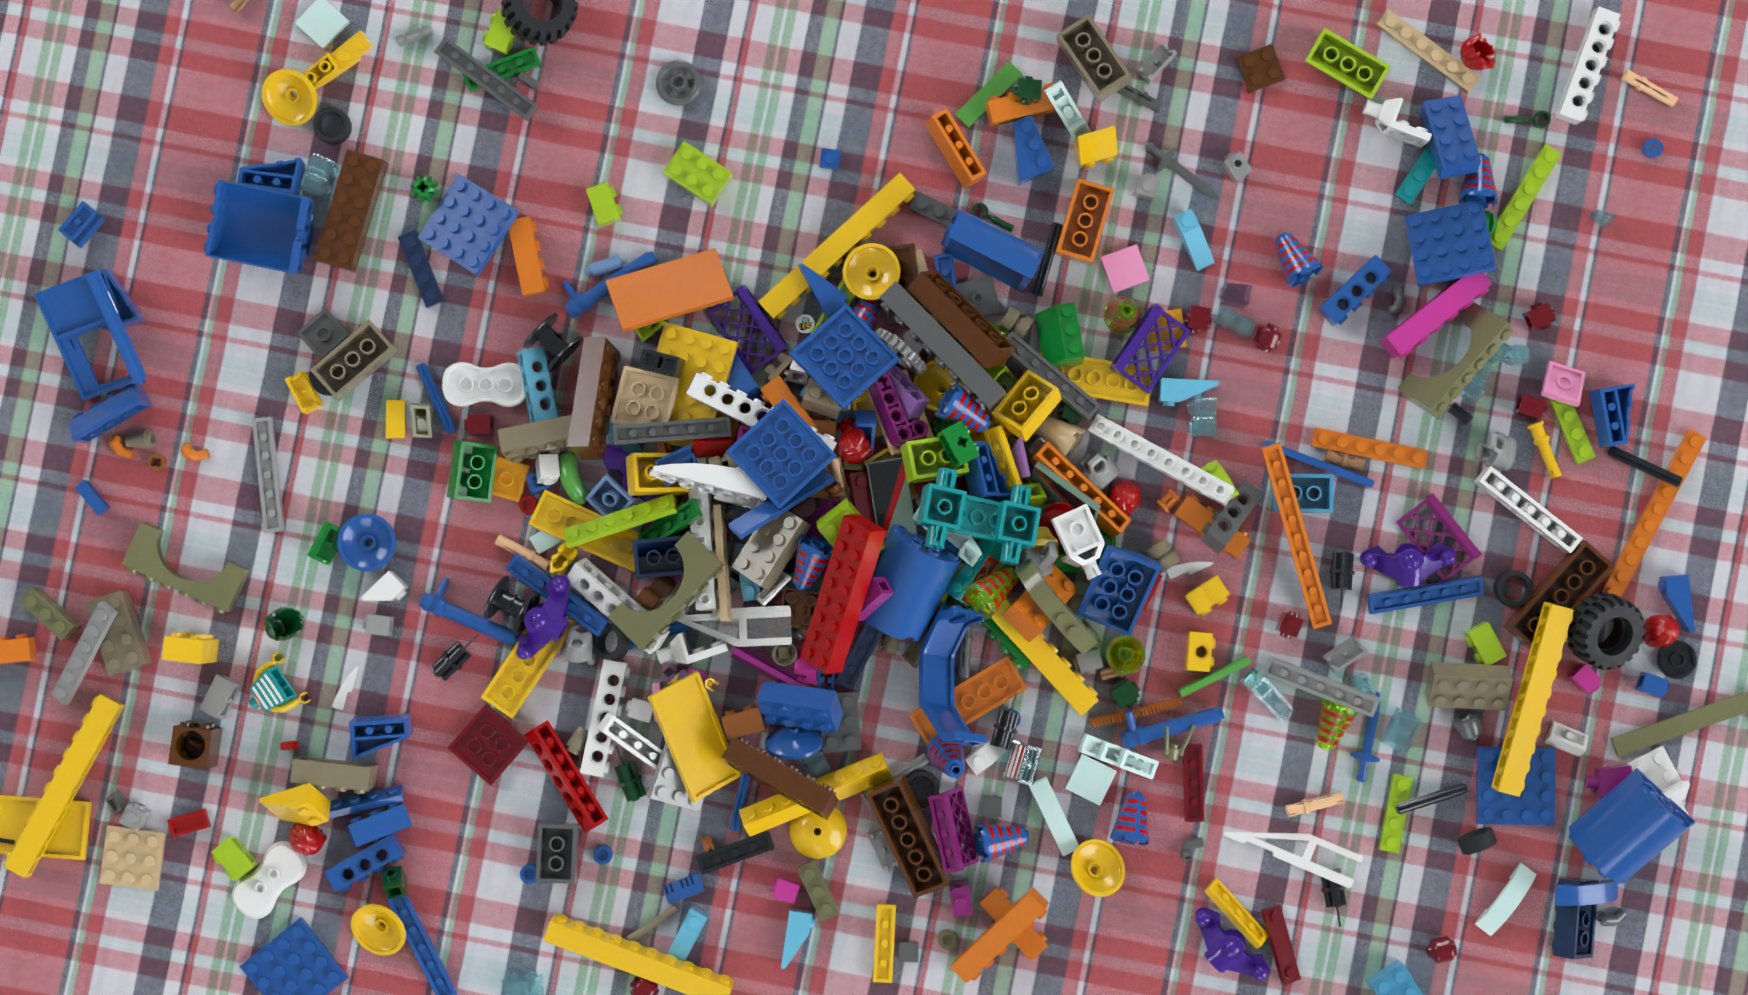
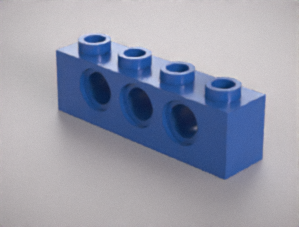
M1374 255L1317 310L1332 326L1337 323L1341 325L1348 319L1347 314L1351 310L1355 312L1362 305L1360 301L1364 297L1367 299L1376 292L1374 288L1378 284L1382 286L1390 278L1388 275L1392 271L1377 255ZM1366 274H1371L1373 276V283H1368L1366 281ZM1353 287L1359 289L1360 295L1358 297L1352 294L1351 290ZM1339 300L1346 303L1345 310H1341L1338 307Z
M396 832L324 873L334 891L341 890L343 893L352 888L351 883L356 880L361 883L368 879V874L372 871H375L377 874L384 870L386 863L392 861L394 864L403 859L402 854L407 851ZM380 849H383L387 852L386 859H382L380 857ZM363 859L370 861V868L363 866ZM347 868L353 871V878L347 877Z

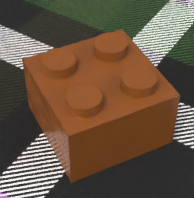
M756 703L744 706V711L738 712L737 709L726 711L725 716L721 717L727 740L759 732L767 728L759 707H756Z

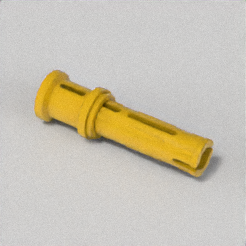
M1541 420L1528 425L1527 429L1531 431L1534 439L1533 444L1538 446L1550 479H1553L1554 477L1561 476L1562 473L1548 442L1550 441V436L1546 434L1543 427L1544 421Z

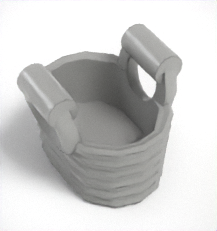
M1491 433L1488 445H1476L1474 458L1485 462L1488 467L1492 466L1495 469H1501V471H1508L1515 461L1517 442L1512 437L1503 435V433ZM1484 449L1490 452L1491 456L1489 458L1483 457Z
M1087 453L1078 461L1083 471L1082 474L1099 490L1107 486L1120 472V469L1109 454L1103 456L1096 454L1092 456L1090 453Z
M581 624L570 627L559 658L561 660L567 659L573 663L587 661V664L593 665L596 653L593 649L592 632Z

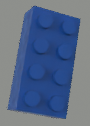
M1457 95L1423 101L1420 116L1424 128L1428 130V133L1432 134L1428 143L1439 179L1477 173L1481 159L1462 96Z
M763 681L756 698L763 721L771 725L778 724L806 730L813 729L826 733H837L843 717L837 692L833 690Z

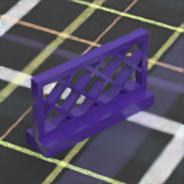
M741 285L733 292V297L738 296L741 301L740 309L730 308L731 301L717 304L707 313L726 339L732 340L731 338H735V342H738V339L748 340L747 352L740 351L737 347L736 354L750 374H753L790 347L747 286ZM719 308L726 309L725 321L718 320L714 315V312ZM730 310L739 311L738 323L728 321ZM743 312L750 313L752 316L751 325L741 323ZM727 324L737 325L736 336H731L726 332ZM740 326L751 327L749 338L739 337ZM754 328L762 330V341L752 339ZM752 341L762 343L760 354L750 352ZM765 343L772 344L776 352L770 356L763 355ZM749 355L760 356L759 364L754 368L749 364Z
M1152 304L1109 368L1114 372H1118L1149 394L1191 330L1162 310L1161 306ZM1161 315L1167 319L1168 327H1158L1157 320ZM1178 327L1184 331L1179 339H1174L1172 328ZM1168 329L1170 340L1161 342L1159 330ZM1155 331L1157 343L1148 344L1147 335L1149 332ZM1171 342L1172 351L1170 354L1163 355L1162 344ZM1158 345L1160 356L1150 358L1149 346ZM1145 347L1147 358L1138 360L1137 350ZM1160 358L1161 368L1153 371L1151 360ZM1147 361L1149 372L1140 373L1138 362ZM1128 364H1135L1136 374L1129 375L1124 371ZM1150 374L1151 383L1148 387L1142 384L1141 375Z

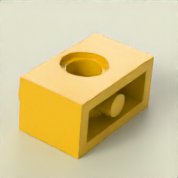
M1187 631L1185 670L1210 672V668L1214 667V657L1211 656L1212 649H1215L1216 638L1213 637V633ZM1200 646L1205 648V654L1202 657L1196 655V649Z

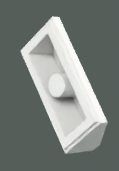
M782 571L770 591L763 589L755 599L765 607L792 577Z
M1552 721L1545 738V743L1580 757L1586 752L1589 735Z

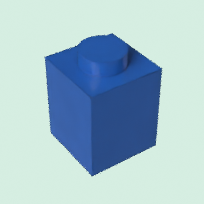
M1641 672L1635 690L1657 698H1663L1668 693L1669 680L1647 672Z

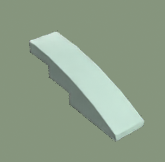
M1084 733L1078 751L1152 780L1159 761Z
M1045 776L1029 784L1062 856L1075 851L1079 844L1047 777Z

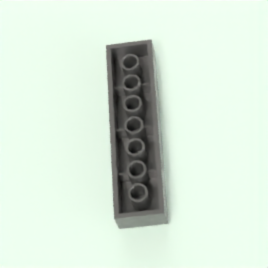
M897 281L879 297L882 301L880 305L889 316L893 314L896 323L903 330L907 328L909 336L916 343L920 341L922 349L929 356L933 354L936 363L943 370L947 368L949 376L956 383L961 382L963 384L962 388L971 397L973 395L976 397L975 401L984 411L988 409L991 412L1007 395L1006 391Z

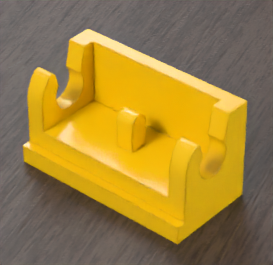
M301 371L296 376L285 378L302 413L309 414L324 406L317 391L312 386L307 372Z

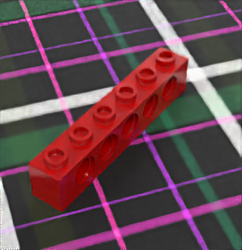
M549 721L543 722L524 734L584 833L608 820L607 815Z

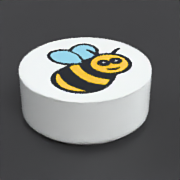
M801 315L796 320V328L802 334L811 333L815 327L814 319L810 315Z

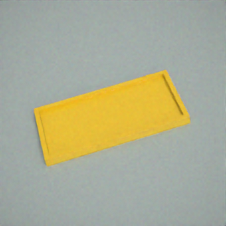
M695 671L647 697L691 802H697L741 776L739 771L728 766L721 758L728 747V742L699 672Z
M0 795V838L16 840L18 835L22 834L25 830L24 824L30 816L32 817L36 802L42 798ZM72 801L42 857L86 860L92 802ZM0 842V854H8L10 851H13L16 845Z

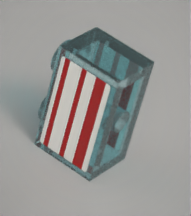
M1013 740L1002 777L1031 786L1042 749Z

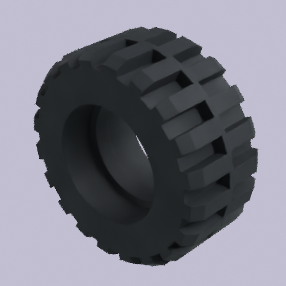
M502 0L501 6L503 8L501 14L502 17H506L504 21L506 27L510 26L512 28L510 32L514 36L516 34L520 36V41L524 42L527 40L529 45L535 46L536 43H539L540 46H546L548 42L550 44L556 43L558 39H562L569 31L577 17L578 2L575 0H550L555 7L556 16L549 21L533 18L526 11L523 0Z
M1602 592L1591 595V598H1585L1581 605L1578 604L1575 607L1576 611L1573 614V620L1568 627L1567 641H1569L1568 646L1570 650L1573 651L1576 657L1600 670L1616 669V666L1621 667L1625 665L1626 661L1629 662L1633 659L1632 656L1638 653L1640 650L1639 645L1644 641L1642 636L1645 634V627L1643 626L1645 622L1641 616V611L1633 603L1613 593ZM1613 618L1614 623L1610 635L1598 644V635L1602 626Z

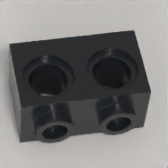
M643 348L638 367L680 379L685 360L680 357Z

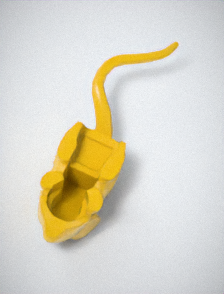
M566 543L561 544L557 553L551 556L549 573L553 575L567 573V567L578 556L576 547L568 548Z

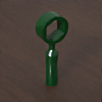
M1542 110L1534 114L1532 118L1527 116H1504L1503 122H1532L1534 127L1543 129L1550 124L1551 116L1548 112ZM1538 115L1545 116L1547 119L1545 125H1539L1536 120Z
M977 203L972 207L971 214L974 215V209L981 206L985 209V215L981 219L988 218L992 223L1012 232L1014 225L997 216L989 215L985 204Z

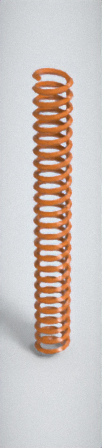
M1173 698L1172 701L1169 699V701L1165 700V703L1162 701L1161 704L1158 702L1157 704H1150V707L1149 705H1146V707L1143 705L1142 708L1139 706V708L1135 707V710L1133 708L1131 710L1137 719V713L1141 718L1140 710L1143 717L1145 716L1144 710L1148 716V709L1150 715H1152V709L1154 714H1156L1155 706L1158 713H1160L1159 706L1161 712H1164L1163 706L1166 712L1167 706L1171 711L1170 703L1173 710L1175 709L1174 703L1178 709V702L1180 708H1182L1181 699L1183 698H1176V700ZM1126 710L1120 711V714L1116 712V714L1113 713L1112 715L1110 713L1109 715L1105 714V717L1102 715L1101 718L1099 716L1097 718L1094 717V719L1090 718V727L1092 728V723L1094 728H1096V723L1098 727H1100V723L1101 726H1104L1103 720L1106 726L1107 720L1111 725L1112 719L1114 724V717L1118 723V716L1120 722H1122V716L1124 721H1126Z

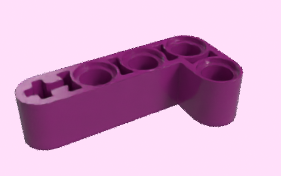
M887 373L868 388L887 438L892 446L900 447L906 441L919 440L927 435L928 426L924 421L916 420L908 423L891 378Z

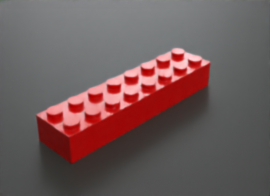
M860 514L843 515L800 654L802 659L824 674L841 673L886 535L885 529Z

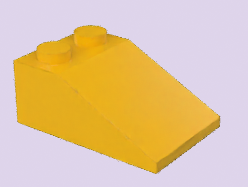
M1115 125L1077 136L1073 149L1079 169L1084 167L1087 170L1096 167V163L1103 162V164H1108L1114 161V158L1118 155Z
M310 783L259 798V802L280 820L309 826H317L329 821L331 801Z

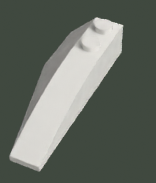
M683 463L654 466L649 472V476L669 483L677 481L680 487L685 489L696 488L699 494L706 495V493L714 495L713 499L749 509L755 508L767 499V496L740 467L732 468L713 464Z

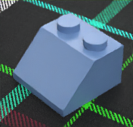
M608 474L599 481L585 498L603 516L629 508L635 502V499L632 496H628V493Z

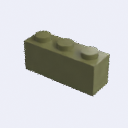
M31 587L19 601L61 641L69 640L82 626L40 587Z
M812 859L798 866L797 872L821 921L824 922L840 914V909L816 860Z

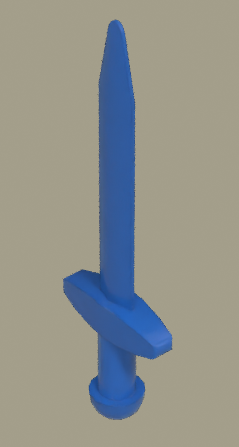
M1376 692L1375 696L1380 698V693ZM1380 701L1374 717L1368 716L1361 753H1351L1352 757L1361 760L1359 772L1356 775L1358 782H1365L1367 780L1368 762L1380 761L1378 757L1371 755Z

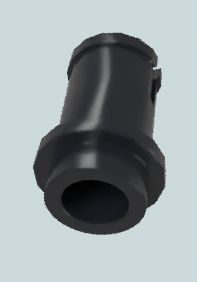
M1456 402L1447 411L1457 418L1461 425H1467L1473 418L1471 412L1468 413Z

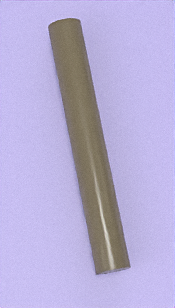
M674 905L628 935V940L635 941L679 912L678 907Z

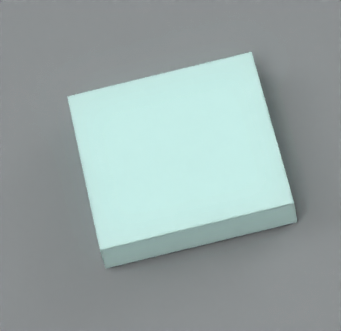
M316 0L295 22L324 50L350 23L327 0Z
M1081 754L1065 789L1100 806L1117 771Z

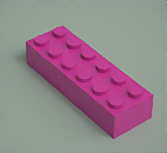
M1484 273L1456 279L1380 339L1379 342L1393 359L1396 357L1401 359L1414 350L1413 346L1421 345L1429 338L1428 334L1436 333L1444 327L1443 322L1446 323L1458 316V310L1462 311L1474 303L1473 298L1477 299L1489 291L1487 287L1492 284Z

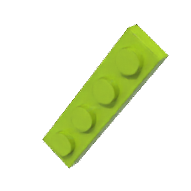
M1548 398L1576 465L1595 458L1596 456L1575 407Z
M1392 774L1379 850L1399 854L1406 813L1398 814L1395 805L1409 800L1413 777Z

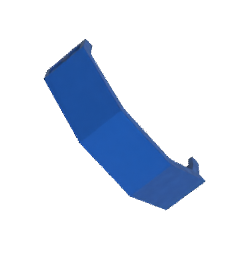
M946 604L941 605L919 650V705L943 742L975 747L986 744L987 735L971 733L955 707L954 657L967 629L971 625L985 621V613L977 612V609L973 608L966 609L958 605L951 606Z

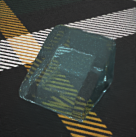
M1597 209L1589 213V216L1602 228L1609 225L1617 217L1615 214Z

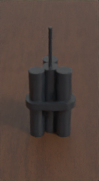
M1333 552L1332 569H1330L1331 589H1341L1340 609H1342L1343 590H1352V578L1355 575V571H1353L1354 554L1349 552Z
M477 634L464 647L457 641L451 648L445 650L442 653L443 655L432 665L434 675L440 676L444 681H447L457 670L460 671L462 665L472 656L465 648L479 635Z
M1015 693L1010 711L1000 709L997 722L993 725L995 729L990 745L1006 750L1011 749L1014 735L1018 731L1016 728L1020 715L1012 712L1017 693Z
M1341 868L1330 869L1342 874ZM1321 877L1323 887L1321 892L1324 893L1326 907H1336L1339 927H1341L1338 907L1347 905L1344 891L1346 887Z

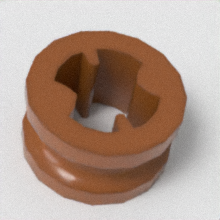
M153 454L148 458L147 462L151 470L162 471L167 467V459L164 455ZM155 458L161 459L162 462H159L161 463L160 467L153 465Z
M836 482L825 489V492L829 493V499L835 498L844 492V489L840 488V482Z
M707 833L706 837L700 836L705 852H709V849H715L710 833Z

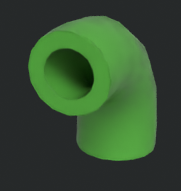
M564 453L559 457L561 484L574 503L582 505L587 501L585 498L590 491L584 486L579 477L578 458L574 454Z

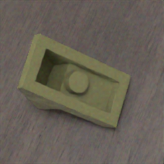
M411 403L413 437L432 438L434 434L432 417L435 409L431 404Z

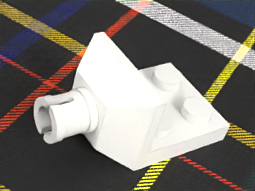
M1403 98L1386 100L1382 104L1373 102L1370 99L1366 101L1362 113L1376 118L1375 124L1381 134L1419 148L1430 141L1432 134L1428 133L1427 129L1423 127L1414 128L1409 126V123L1404 120L1396 121Z
M1084 504L1052 519L1051 522L1066 552V556L1061 558L1062 562L1077 568L1082 567L1087 580L1101 575L1102 573L1098 568L1096 559L1100 558L1105 542L1088 505Z
M685 632L678 634L669 643L668 647L658 649L656 653L660 664L671 660L689 664L729 651L730 646L729 643H724L720 640L710 644L711 648L705 649V646L693 649L692 654Z
M1659 746L1627 762V765L1632 766L1631 772L1638 768L1662 790L1667 798H1671L1688 814L1682 804V800L1686 799L1690 783L1680 779L1663 746Z

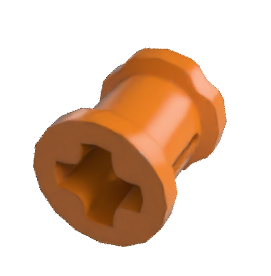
M1169 489L1168 494L1161 500H1157L1156 503L1165 513L1169 514L1170 509L1182 500L1172 489Z

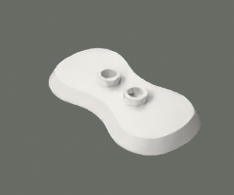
M457 362L450 365L443 375V394L445 399L455 406L464 407L477 402L488 401L505 407H513L525 400L520 368L515 363L508 362L494 367L483 368L466 362Z
M279 841L272 844L265 852L259 867L234 885L232 901L236 908L251 919H260L267 916L274 908L280 893L304 876L307 869L305 856L295 852L289 842Z

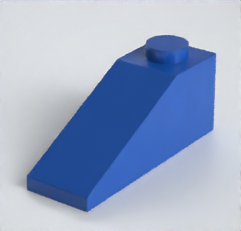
M798 264L826 317L837 312L846 304L845 301L848 299L843 290L839 291L837 287L806 265Z
M1689 574L1659 577L1658 590L1661 592V596L1685 632H1695Z

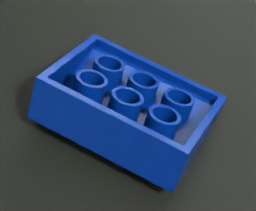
M1107 544L1098 564L1102 574L1092 578L1076 614L1130 637L1161 570V562L1145 555Z

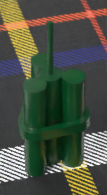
M615 746L622 765L614 768L619 779L618 785L622 787L627 802L637 801L640 797L647 795L641 780L642 775L638 773L634 760L624 764L619 749Z

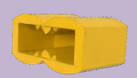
M1214 575L1185 594L1184 597L1196 615L1201 614L1204 616L1212 611L1210 607L1216 603L1218 606L1225 603L1230 593L1218 575Z

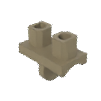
M782 351L777 357L782 364L777 369L770 364L764 371L769 381L779 375L787 384L789 382V368L793 359L788 353Z

